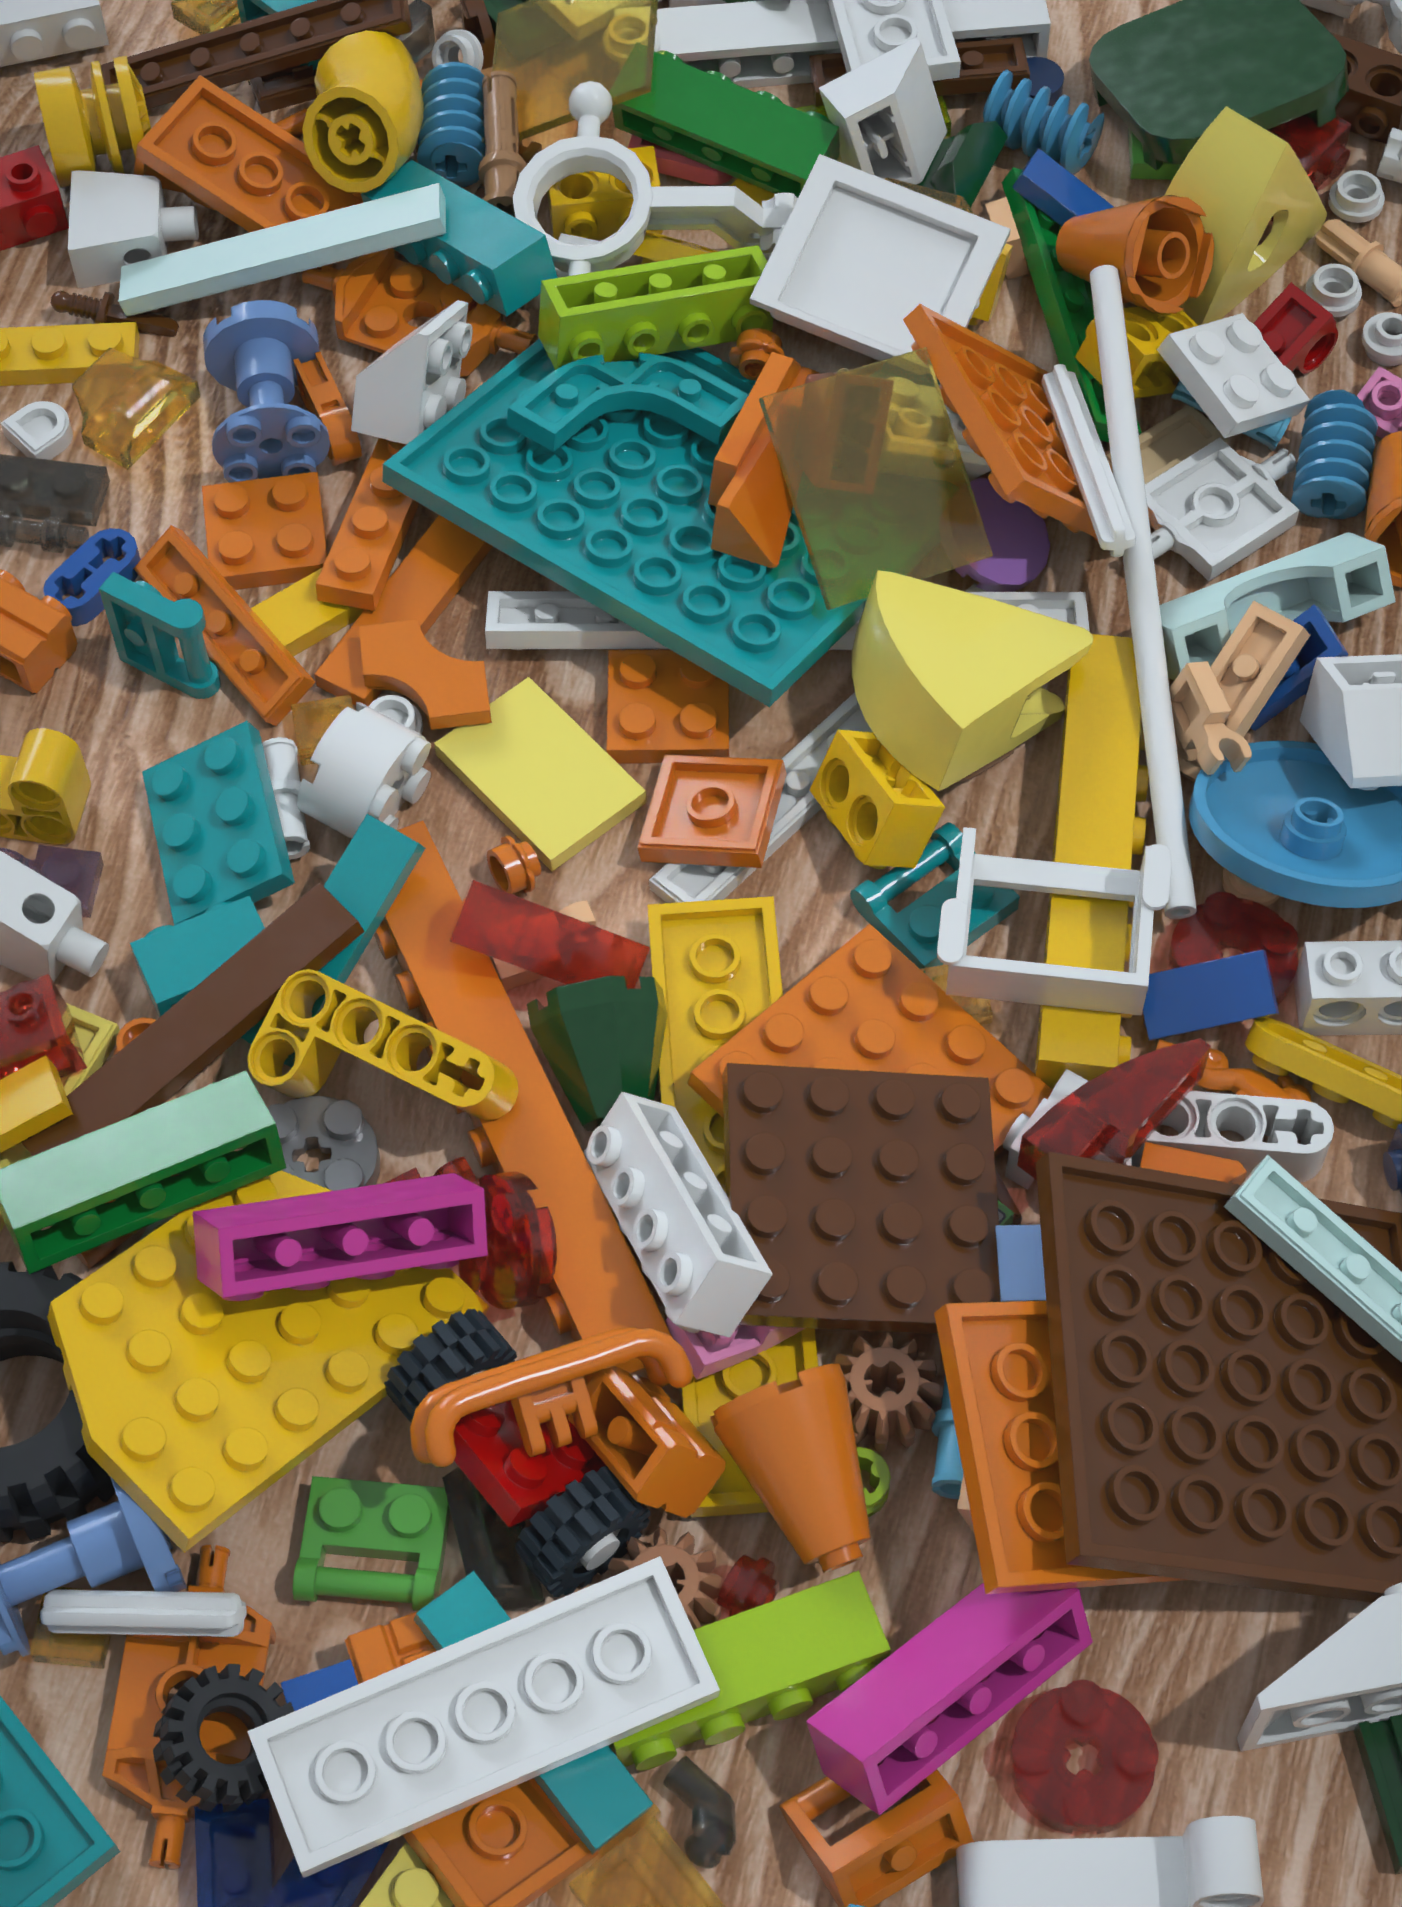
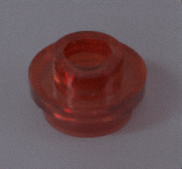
M746 1554L737 1560L728 1573L717 1599V1604L729 1611L728 1617L774 1601L780 1585L779 1581L772 1578L775 1563L766 1557H761L756 1561Z

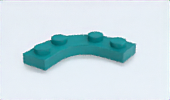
M639 353L638 362H605L603 355H594L568 363L539 381L508 407L507 426L554 452L587 423L608 412L633 409L651 411L670 418L719 445L725 440L749 395L694 365L666 356Z

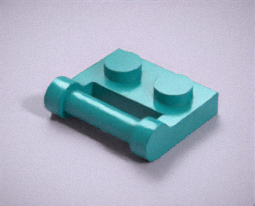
M112 572L100 586L99 592L119 659L191 697L207 699L215 695L221 687V679L216 665L209 661L202 633L206 620L201 605L192 599H180L173 602L163 597L156 588L147 582H133ZM175 637L179 639L184 659L179 657Z
M950 822L945 823L932 833L931 841L926 845L915 868L894 867L875 882L865 880L850 892L853 905L866 921L927 976L943 965L937 957L941 909L946 900L956 898L963 833ZM945 861L955 870L954 873L897 913L888 904V902ZM973 885L967 946L1018 910L1020 896L1013 889Z

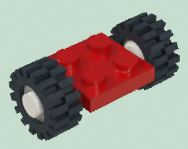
M468 1309L464 1315L459 1311L451 1314L447 1324L442 1320L432 1326V1333L427 1337H424L422 1334L413 1341L415 1347L411 1351H403L397 1358L400 1365L390 1368L387 1374L389 1380L384 1382L386 1394L411 1423L415 1409L428 1393L446 1383L514 1362L517 1354L480 1310L477 1312L475 1309ZM511 1400L467 1414L458 1421L454 1429L453 1436L456 1448L454 1461L508 1527L530 1519L529 1521L533 1525L521 1531L519 1535L521 1540L516 1543L515 1549L517 1554L554 1597H560L562 1594L567 1596L572 1594L578 1585L581 1588L587 1586L592 1582L594 1575L597 1573L602 1575L609 1570L608 1565L612 1558H622L627 1553V1541L631 1537L637 1539L641 1537L640 1531L649 1524L650 1510L645 1504L635 1501L586 1440L579 1436L576 1428L569 1420L568 1424L572 1435L571 1444L556 1448L551 1441L546 1422L540 1424L546 1451L530 1457L524 1448Z

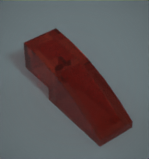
M471 880L448 939L450 942L566 985L605 976H625L627 989H635L650 949L646 945L475 880Z
M1199 1038L1163 1047L1126 1061L1086 1082L1054 1105L1022 1135L1017 1166L1037 1180L1036 1162L1048 1151L1095 1159L1102 1152L1115 1163L1125 1165L1201 1080L1211 1045Z

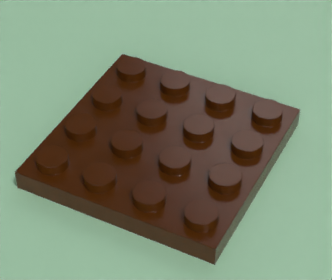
M727 1063L722 1075L726 1195L729 1198L731 1210L739 1215L773 1273L739 1325L938 1334L934 1312L945 1304L1001 1302L995 1226L999 1225L989 1078Z

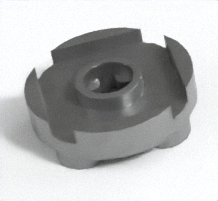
M309 1096L267 1107L276 1122L287 1167L282 1171L332 1191L376 1185L380 1172V1153L373 1128L365 1120L362 1110L357 1104L350 1100H338L325 1096ZM310 1149H320L322 1153H330L331 1158L320 1161L318 1171L307 1172L304 1162L297 1161L300 1155L305 1154Z

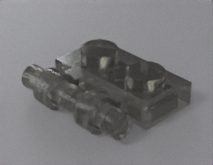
M0 454V546L12 547L15 542L41 545V549L44 552L62 554L65 548L77 550L89 539V530L87 527L73 526V524L96 527L110 484L107 468L105 466ZM23 518H28V519H36V520H44V521H43V522H37V521H29V520H22V519H23Z

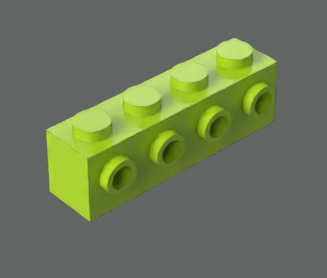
M755 245L542 280L538 336L556 370L573 361L594 355H603L605 362L633 360L638 358L639 353L658 355L737 341L741 332L752 328L772 331L774 318L770 312L750 304V297L768 261L760 247Z

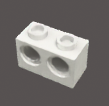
M1402 940L1305 942L1293 980L1300 1030L1313 1036L1402 1034Z

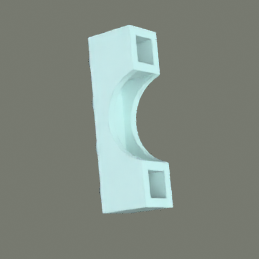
M1347 532L1161 604L1160 613L1168 678L1175 680L1187 663L1208 661L1211 667L1253 601L1292 621L1312 605H1316L1328 622L1341 623L1395 603L1386 547Z

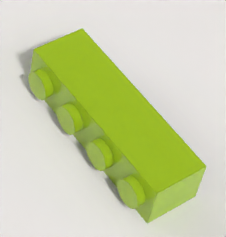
M859 1570L694 1629L695 1635L720 1688L719 1697L610 1744V1748L625 1767L634 1764L636 1770H648L672 1760L677 1755L676 1749L701 1739L704 1740L705 1745L720 1744L743 1733L746 1729L745 1723L770 1714L774 1720L789 1719L811 1708L814 1704L813 1698L838 1689L840 1693L844 1692L882 1660L890 1656L891 1651Z

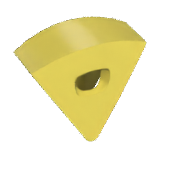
M1227 106L1207 127L1191 149L1165 195L1188 197L1202 207L1207 216H1200L1204 231L1213 234L1215 245L1212 270L1204 290L1197 298L1189 297L1180 307L1184 308L1183 311L1198 326L1222 319L1300 250L1321 229L1327 217V212L1313 183L1288 142ZM1273 216L1274 219L1270 234L1267 236V238L1263 241L1262 244L1258 245L1270 219Z
M877 570L856 629L852 648V679L855 695L864 719L887 751L914 776L940 791L1003 756L1061 719L1065 710L1063 701L1056 694L1043 688L1042 685L1067 671L1089 652L1094 638L1085 628L1023 608L898 573Z

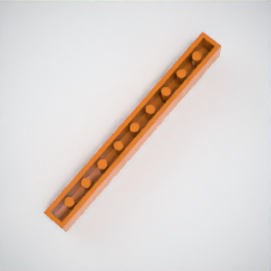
M424 821L397 830L426 849L374 936L384 959L387 960L395 956L402 970L401 973L395 974V979L407 1009L412 1010L419 1007L426 1022L425 1024L475 1047L503 1063L513 1071L518 1080L519 1092L516 1103L511 1110L499 1119L484 1120L469 1114L475 1129L467 1131V1134L481 1168L492 1164L500 1183L493 1185L492 1188L505 1221L508 1223L517 1219L526 1238L519 1240L518 1245L531 1277L534 1279L543 1275L552 1294L544 1297V1301L557 1333L562 1335L570 1332L575 1342L612 1329L634 1327L637 1329L651 1328L667 1333L672 1337ZM432 1045L426 1047V1051L431 1059L433 1050ZM463 1070L458 1082L479 1091L483 1086L484 1080ZM452 1106L457 1115L465 1112L455 1106ZM638 1358L615 1365L628 1371L632 1376L637 1374L649 1379L642 1361ZM596 1372L584 1376L586 1386Z

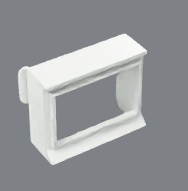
M963 827L956 898L948 899L942 905L937 946L938 959L943 964L949 965L946 995L1142 1015L1149 985L1154 910H1161L1168 903L1171 851L1161 844L1145 846L1140 871L974 854L976 828ZM973 885L1134 902L1128 972L966 955Z

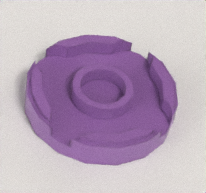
M978 478L963 484L945 502V509L940 513L937 524L941 548L952 568L963 578L968 574L972 579L980 582L976 587L986 592H1014L1026 587L1046 566L1050 543L1044 520L1023 503L1018 501L1009 503L1005 501L994 490L989 479Z

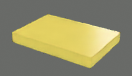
M527 677L489 704L492 723L456 727L434 743L436 756L522 842H528L534 849L537 857L552 872L647 803L646 790L530 677Z

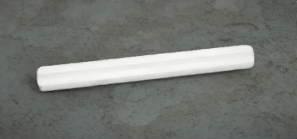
M1064 364L1054 365L1053 372L1043 375L1042 386L1100 547L1103 550H1109L1112 557H1121L1125 549L1135 545L1136 535L1077 377L1074 372L1067 371Z

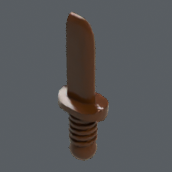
M57 291L51 297L50 303L55 311L59 313L68 312L69 315L72 316L74 314L76 317L80 315L81 318L85 317L86 319L91 317V320H95L94 324L136 322L138 331L167 337L176 336L179 329V324L175 320L159 313L148 311L126 317L121 306L113 304L115 296L110 292H105L103 299H100V301L98 298L93 299L91 296L88 298L86 295L82 297L81 294L77 296L76 293L71 295L65 291Z

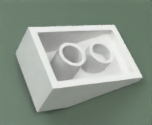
M1402 1582L1387 1588L1384 1591L1385 1596L1379 1597L1256 1696L1237 1736L1240 1752L1352 1731L1359 1722L1369 1721V1723L1384 1721L1388 1720L1390 1716L1402 1714Z

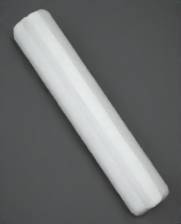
M55 1589L44 1596V1607L40 1611L41 1623L47 1625L48 1630L52 1633L234 1637L239 1635L243 1631L244 1619L247 1615L246 1603L241 1601L240 1596L236 1593Z

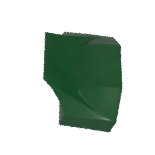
M996 121L973 123L966 126L956 136L943 139L923 181L909 189L969 212L1008 136Z

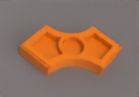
M418 619L358 626L365 687H368V689L391 690L410 698L425 713L431 730L492 723L484 661L460 660L440 652L425 638Z

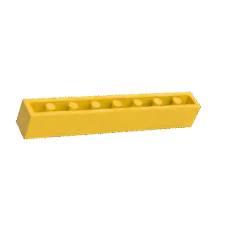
M1092 634L1094 640L1089 652L1068 669L1052 862L1131 870L1132 854L1142 855L1146 829V818L1135 817V803L1146 802L1149 782L1147 765H1138L1139 750L1145 751L1133 640L1130 637ZM1049 893L1044 964L1124 972L1125 962H1129L1132 924H1127L1128 907L1133 908L1134 902ZM1040 1005L1035 1077H1039L1052 1090L1066 1069L1090 1081L1089 1086L1102 1083L1114 1084L1116 1074L1128 1075L1132 1038L1131 1036L1120 1035L1121 1018L1131 1019L1132 1015Z

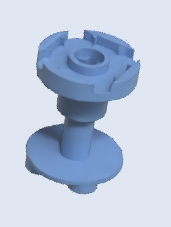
M255 300L231 307V317L222 320L218 325L215 317L207 325L203 335L204 360L208 372L219 384L236 391L239 401L247 407L231 414L216 428L213 434L212 451L215 460L223 467L224 478L228 482H238L317 472L316 467L324 461L330 447L327 427L315 414L298 406L288 404L294 397L295 386L298 385L293 360L299 358L300 362L304 363L316 359L315 353L320 351L315 324L310 319L307 324L306 321L298 318L297 309L283 302Z
M112 1478L118 1501L67 1521L69 1537L4 1564L0 1562V1650L4 1656L17 1650L22 1657L31 1653L25 1627L17 1605L86 1576L93 1589L145 1567L155 1591L179 1592L187 1588L180 1566L178 1567L175 1564L170 1550L173 1547L169 1537Z

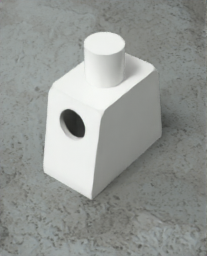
M81 170L71 172L68 253L78 288L119 282L121 266L167 255L168 241L198 240L199 226L196 207H166L161 180L157 177Z
M0 851V965L45 985L52 984L65 965L88 977H93L107 956L109 944L83 931L81 901L71 892Z

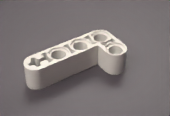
M1106 1083L1092 1084L1084 1088L1075 1099L1067 1135L1066 1154L1139 1167L1144 1144L1149 1142L1239 1161L1247 1171L1245 1179L1256 1165L1269 1155L1298 1182H1306L1314 1178L1321 1170L1332 1141L1334 1126L1332 1118L1324 1108L1316 1103L1305 1100ZM1100 1119L1108 1122L1113 1128L1101 1131L1088 1125L1087 1121ZM1156 1125H1167L1177 1130L1179 1134L1176 1136L1162 1135L1154 1130L1153 1127ZM1227 1130L1237 1132L1244 1137L1245 1141L1234 1142L1227 1140L1219 1132ZM1264 1135L1269 1136L1267 1143L1262 1141Z
M1214 1816L1202 1818L1187 1825L1183 1836L991 1840L967 1843L956 1849L959 1907H1261L1264 1902L1255 1820L1248 1817Z

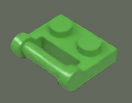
M312 1476L300 1555L294 1570L293 1599L296 1601L316 1602L318 1596L322 1595L412 1603L413 1611L421 1610L439 1597L453 1499L451 1488ZM326 1554L419 1562L415 1575L324 1567Z

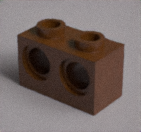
M1330 32L1341 43L1346 53L1349 92H1346L1336 104V118L1326 124L1387 144L1392 128L1402 130V56Z

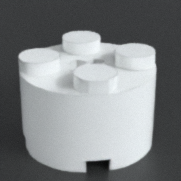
M356 702V710L346 707L341 711L318 743L310 759L319 765L314 783L302 779L297 797L298 809L351 839L367 814L397 830L399 819L394 817L405 800L415 804L424 793L430 780L431 772L422 766L430 752L431 743L426 741V738L361 702Z

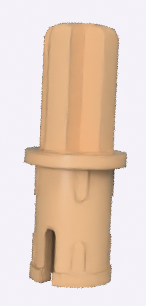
M1339 219L1327 220L1315 237L1317 246L1342 265L1351 268L1358 276V280L1361 279L1377 291L1392 306L1398 307L1402 305V266L1383 252L1384 247L1380 242H1368Z

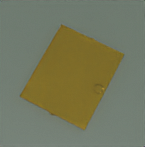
M529 0L498 13L492 72L506 71L513 74L517 80L516 104L519 141L574 121L575 119L569 112L568 103L572 90L580 83L593 81L602 84L612 97V106L651 92L655 32L658 22V0Z
M927 347L853 370L842 368L837 371L836 375L759 399L827 610L867 598L877 570L894 572L922 580L993 556Z

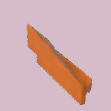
M774 352L769 356L714 459L708 504L716 506L711 549L769 568H775L779 565L802 472L793 460V446L805 379L809 374H819V372L801 366L794 358Z

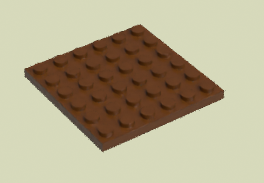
M1048 1151L1036 1162L1066 1564L1373 1603L1381 1596H1385L1384 1591L1387 1588L1402 1582V1363L1224 1207L1240 1187L1239 1184ZM1319 1199L1402 1271V1213Z

